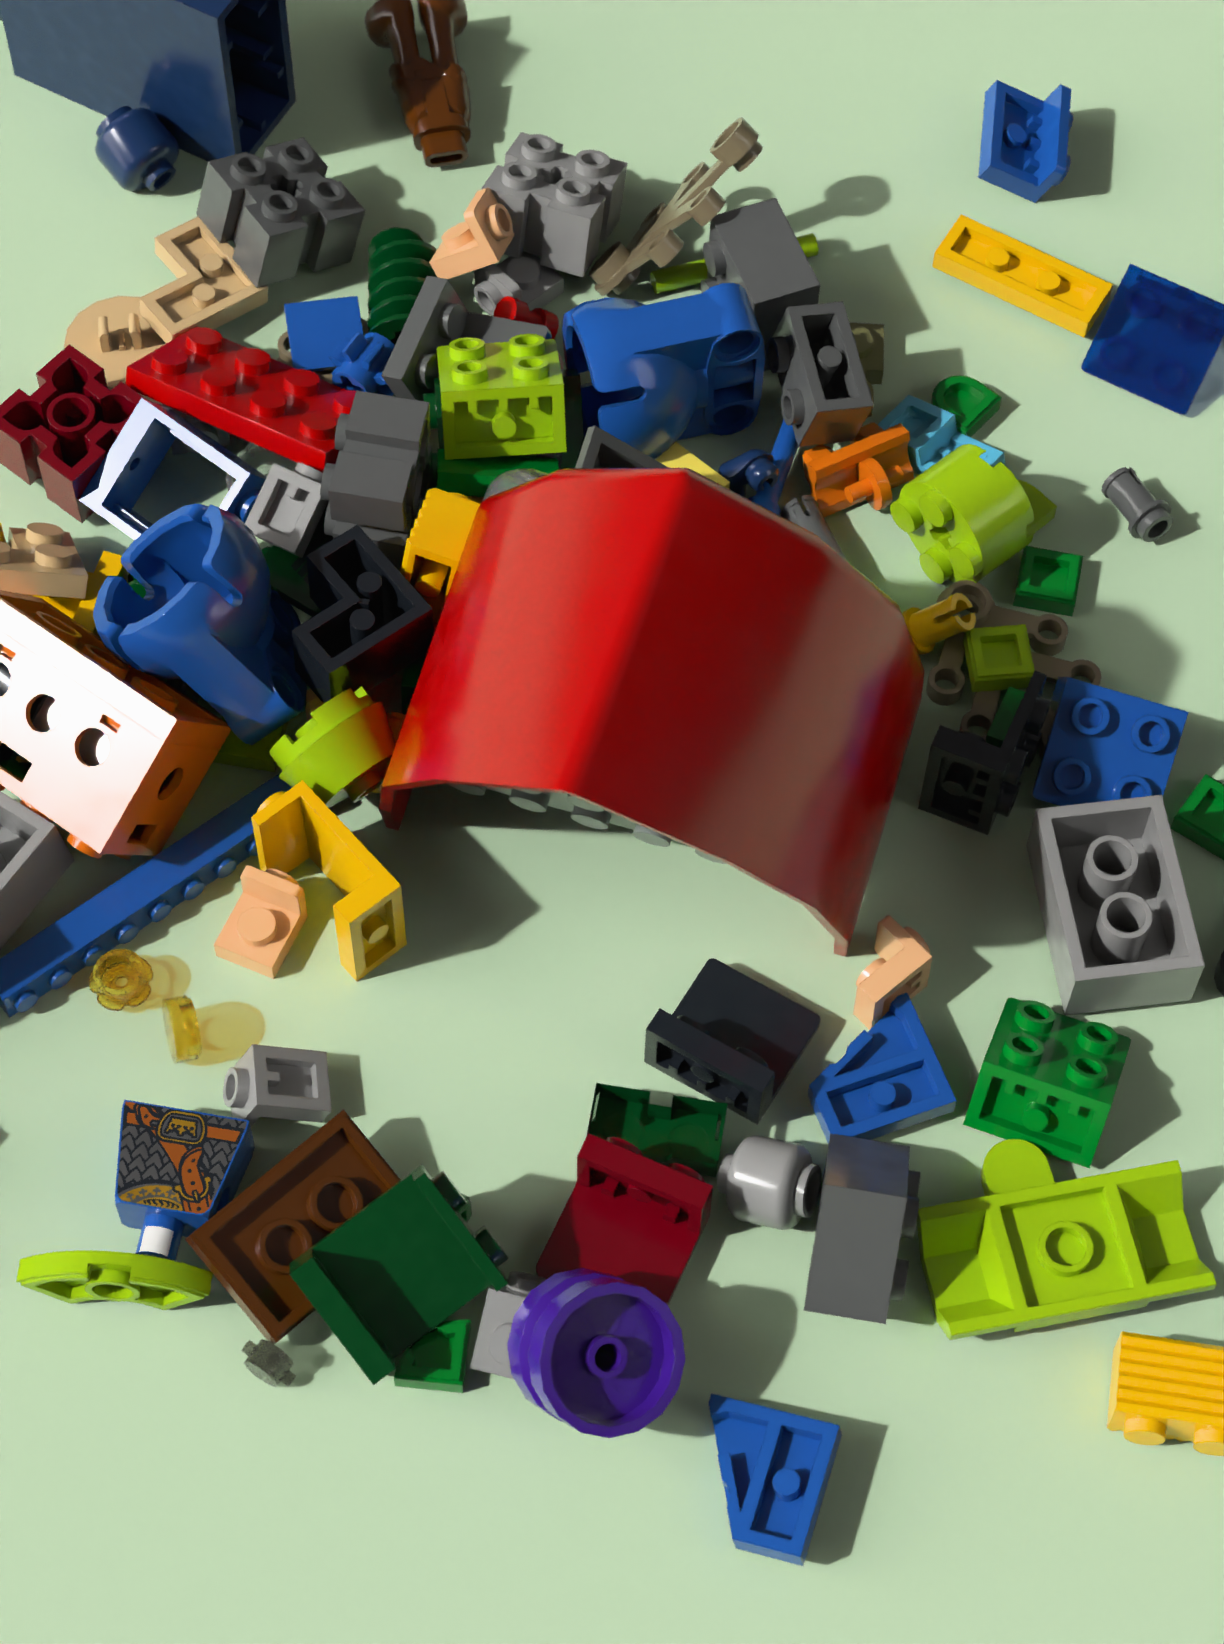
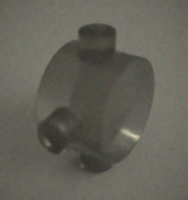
M261 1339L257 1345L249 1340L243 1346L242 1352L248 1356L244 1361V1365L257 1378L273 1387H277L280 1382L289 1386L294 1381L296 1375L290 1371L294 1363L279 1347L264 1339Z

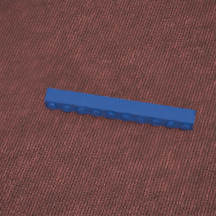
M279 773L0 958V1007L10 1018L18 1012L29 1010L36 1004L38 998L52 989L63 987L74 974L86 966L91 967L99 963L108 951L119 944L130 942L141 929L152 922L163 920L178 904L184 900L194 899L204 890L205 886L217 878L227 877L236 869L238 864L250 856H257L251 817L256 814L260 805L269 796L279 791L286 792L292 786L279 778L281 773Z

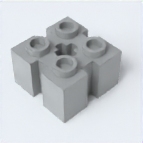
M521 132L506 152L504 167L497 165L482 186V189L487 187L491 189L497 202L506 207L512 220L514 237L504 254L519 258L523 251L541 256L540 265L584 277L598 255L599 241L605 243L619 222L627 163L609 158L605 153L597 150H583L576 156L563 152V144L555 142L546 135H530Z

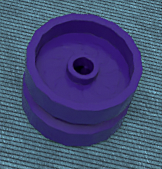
M586 1268L556 1273L532 1289L513 1317L507 1343L511 1375L528 1401L551 1417L564 1422L581 1433L605 1438L638 1432L662 1415L679 1389L686 1360L682 1329L665 1302L642 1286L624 1281L622 1278L609 1273Z

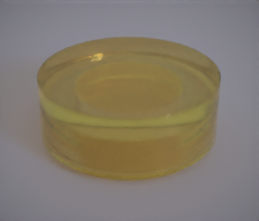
M187 995L163 999L164 1027L174 1063L199 1059L202 1053L201 1037L191 998H188Z

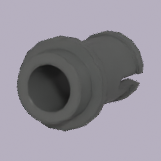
M1122 467L1113 472L1103 483L1102 493L1106 498L1110 499L1129 522L1128 531L1134 538H1142L1145 542H1153L1162 537L1172 526L1173 518L1170 516V505L1165 500H1157L1137 477L1133 468L1129 467L1127 469Z

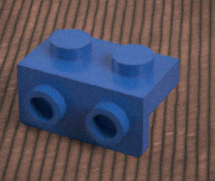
M996 80L985 92L978 178L1034 203L1052 186H1058L1067 175L1071 158L1067 154L1068 135L1073 123V113L1070 112L1071 89L1060 84L1043 101Z

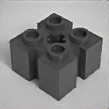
M304 138L265 147L263 159L243 152L211 160L207 163L196 214L219 243L232 240L236 244L233 260L256 288L295 278L298 265L304 263L313 272L349 263L353 257L365 210L341 181L337 182L333 179L325 178L328 166Z
M356 390L350 414L341 413L337 422L335 449L339 450L336 464L327 463L322 475L321 500L329 501L324 522L325 535L333 536L334 539L358 524L399 571L401 570L407 538L410 536L411 528L414 527L415 519L418 517L419 509L422 508L423 500L426 498V493L430 488L433 477L432 446H428L431 433L429 402Z

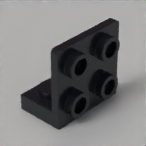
M1034 671L1001 748L987 743L975 733L955 731L942 725L939 726L930 747L918 809L985 835L989 834L997 814L1005 817L1010 815L1021 787L1019 779L1024 767L1030 768L1035 758L1043 734L1040 731L1051 705V700L1042 697L1046 674Z
M711 958L706 962L673 1014L671 1015L659 1008L647 1026L644 1062L713 1101L728 1104V1109L758 1125L817 1032L821 1018L813 1011L717 959Z

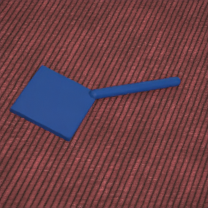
M358 296L284 304L292 365L296 369H306L312 372L335 369L337 365L329 359V356L343 338L346 337L351 340L357 332L363 335Z

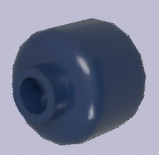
M124 106L113 111L101 122L96 131L98 137L95 146L96 156L124 190L135 192L147 187L149 191L154 192L164 187L174 177L176 169L173 165L179 155V145L176 138L153 111L142 107L132 109L130 106Z

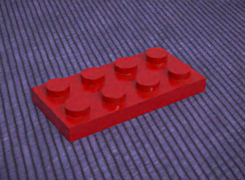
M198 326L127 366L126 385L137 393L294 462L310 466L322 473L327 463L336 464L339 450L335 449L337 422L341 413L350 414L356 393L354 390H345L326 382L310 370L296 369L277 361L263 350L247 348L228 340L214 329Z

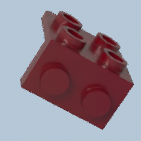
M588 1133L577 1155V1183L537 1262L536 1275L548 1279L556 1273L579 1268L605 1272L646 1288L669 1305L709 1220L713 1186L705 1183L704 1178L690 1167L678 1163H670L668 1166L644 1157L635 1145L617 1137H608L604 1140Z

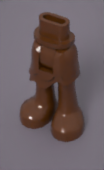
M379 0L375 2L365 15L364 21L367 34L376 46L391 48L394 63L389 68V76L392 80L391 87L398 97L405 123L413 135L414 146L417 150L422 151L425 165L428 167L448 166L466 161L469 156L466 143L471 137L469 127L471 119L470 91L466 73L458 63L454 38L461 34L467 25L468 12L465 1L417 0L419 19L423 30L426 32L432 62L420 57L411 0Z

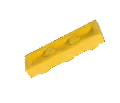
M962 214L935 251L932 265L933 268L1084 338L1108 303L1113 284Z

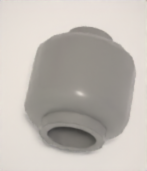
M759 1135L744 1139L734 1154L727 1153L721 1161L717 1176L718 1191L726 1194L729 1212L737 1220L779 1230L790 1229L796 1226L802 1217L808 1218L813 1214L819 1200L822 1184L821 1168L817 1164L812 1163L811 1154L803 1145Z

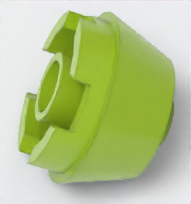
M361 686L355 692L351 688L347 689L310 713L312 718L295 733L298 738L296 741L293 742L288 734H284L269 751L271 757L282 770L279 775L281 780L292 787L303 780L329 808L347 797H350L353 803H355L381 785L384 779L380 773L389 766L396 743L383 703L381 701L374 703L363 686Z

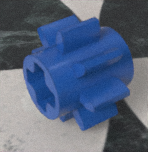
M357 332L351 340L344 337L329 356V359L337 365L331 373L333 375V385L345 390H358L393 396L394 393L381 375L395 345L386 337L374 332H369L365 336Z

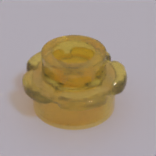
M114 949L103 954L95 963L89 977V987L92 993L98 995V1003L108 1010L121 1011L124 1009V1006L135 1008L143 1004L151 994L149 982L153 980V971L150 964L135 952L127 949ZM119 978H126L128 980L125 986H117L116 981Z

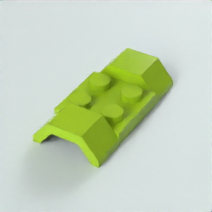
M1178 1160L918 1208L917 1230L920 1261L936 1321L949 1340L1014 1328V1332L1143 1308L1147 1307L1148 1302L1214 1290L1217 1285L1213 1272L1199 1259L1183 1208L1182 1171Z

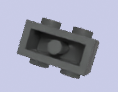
M842 301L787 307L773 336L769 338L766 347L768 366L772 373L778 374L783 392L781 396L783 419L787 425H792L798 447L854 441L874 405L844 303Z

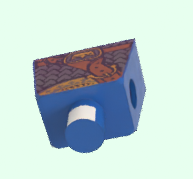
M124 1100L121 1114L115 1205L123 1225L129 1228L141 1229L135 1254L176 1261L181 1238L190 1236L234 1199L255 1148L249 1120Z

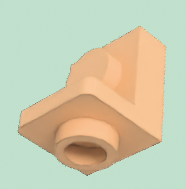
M489 187L477 191L464 212L465 222L451 227L442 235V243L429 262L438 278L451 279L498 263L513 239V224L510 214L503 204L497 202Z
M246 865L240 876L243 893L214 943L216 956L274 979L308 917L304 889L293 877L277 869L262 871Z
M887 915L877 925L874 950L881 958L868 965L856 981L857 991L853 1014L869 1030L889 1011L890 1003L898 995L908 993L910 999H912L927 987L933 956L930 954L927 943L918 932L910 927L903 928L890 915Z

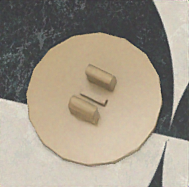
M116 296L96 301L79 312L67 328L64 348L70 344L104 369L109 390H112L121 381L126 384L127 366L166 344L140 315V297Z

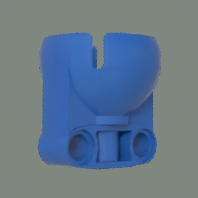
M721 283L712 286L701 294L644 305L636 300L606 297L583 302L564 313L562 334L566 368L577 369L579 373L589 371L592 381L581 385L584 439L588 427L597 426L655 459L678 440L710 433L721 436L731 435L747 428L755 420L762 396L765 364L764 341L747 292L740 284Z
M190 504L182 506L159 519L132 542L123 553L121 564L144 586L146 595L144 598L138 595L123 577L108 576L98 591L93 618L97 632L109 651L123 663L161 680L185 681L224 717L233 733L249 745L257 743L305 711L307 684L295 671L291 631L301 625V622L291 604L282 599L277 591L271 590L270 570L253 531L235 514L212 504L209 507L202 504Z

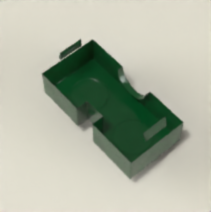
M596 1083L587 1135L589 1133L604 1140L608 1137H617L632 1143L642 1152L644 1157L668 1166L670 1163H678L690 1167L700 1175L716 1177L728 1104L673 1095L671 1107L650 1104V1091Z

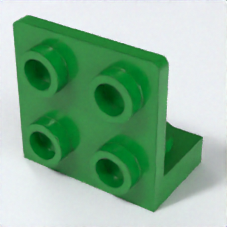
M1007 998L983 1060L963 1125L1006 1140L1021 1139L1037 1146L1043 1153L1090 1169L1112 1106L1131 1039L1116 1033L1115 1030L1103 1023L1083 1022L1054 1012L1049 1006L1041 1002Z

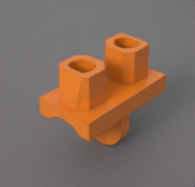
M872 422L861 427L854 441H850V445L833 451L830 447L820 444L804 451L802 458L805 478L810 484L811 496L816 499L818 508L824 518L864 500L875 510L884 509L892 503L893 495L891 489L914 479L913 468L908 455L910 433L901 423L884 430Z

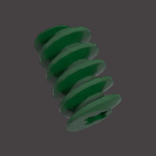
M392 227L383 230L372 238L368 246L369 332L378 333L386 337L394 345L401 334L426 277H437L429 263L437 249L433 245L424 242L419 234L409 229Z

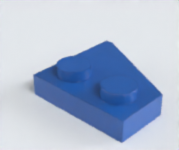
M908 993L898 995L890 1003L889 1011L868 1032L863 1030L847 1047L846 1054L837 1063L830 1064L809 1085L807 1095L828 1144L830 1133L872 1140L954 1112L957 1102Z
M711 1393L708 1404L714 1426L718 1461L725 1488L727 1512L735 1548L804 1566L841 1441L842 1433L840 1426Z

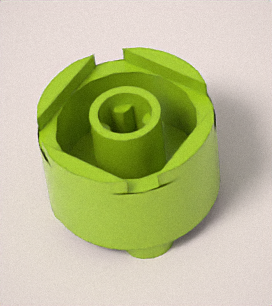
M965 444L953 450L904 485L900 491L899 498L890 505L893 520L903 531L908 533L913 544L921 554L919 561L922 570L937 584H942L946 580L954 583L961 580H971L977 583L1028 546L1034 534L1027 535L1026 526L1035 520L1031 503L1020 482L1001 461L991 467L979 456L986 452V450L976 445Z

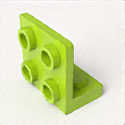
M520 334L510 338L509 342L485 343L479 338L466 337L455 339L447 346L437 347L445 460L567 452L564 383L556 340L545 339L537 334Z

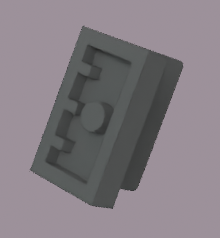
M427 276L381 376L396 397L424 401L423 394L435 393L434 378L439 377L437 347L447 346L455 339L466 337L479 338L485 343L509 342L510 338L520 334H537L545 339H551L552 334L544 325L468 312L448 279Z

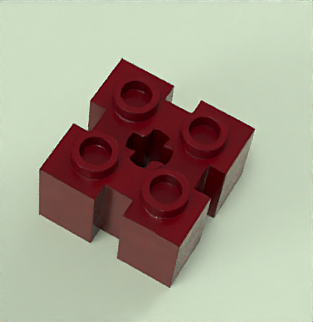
M69 344L36 373L39 388L31 396L18 389L0 405V463L29 485L37 479L43 478L47 498L83 523L95 511L83 504L79 499L138 402L144 397L122 381L112 390H109L104 369Z

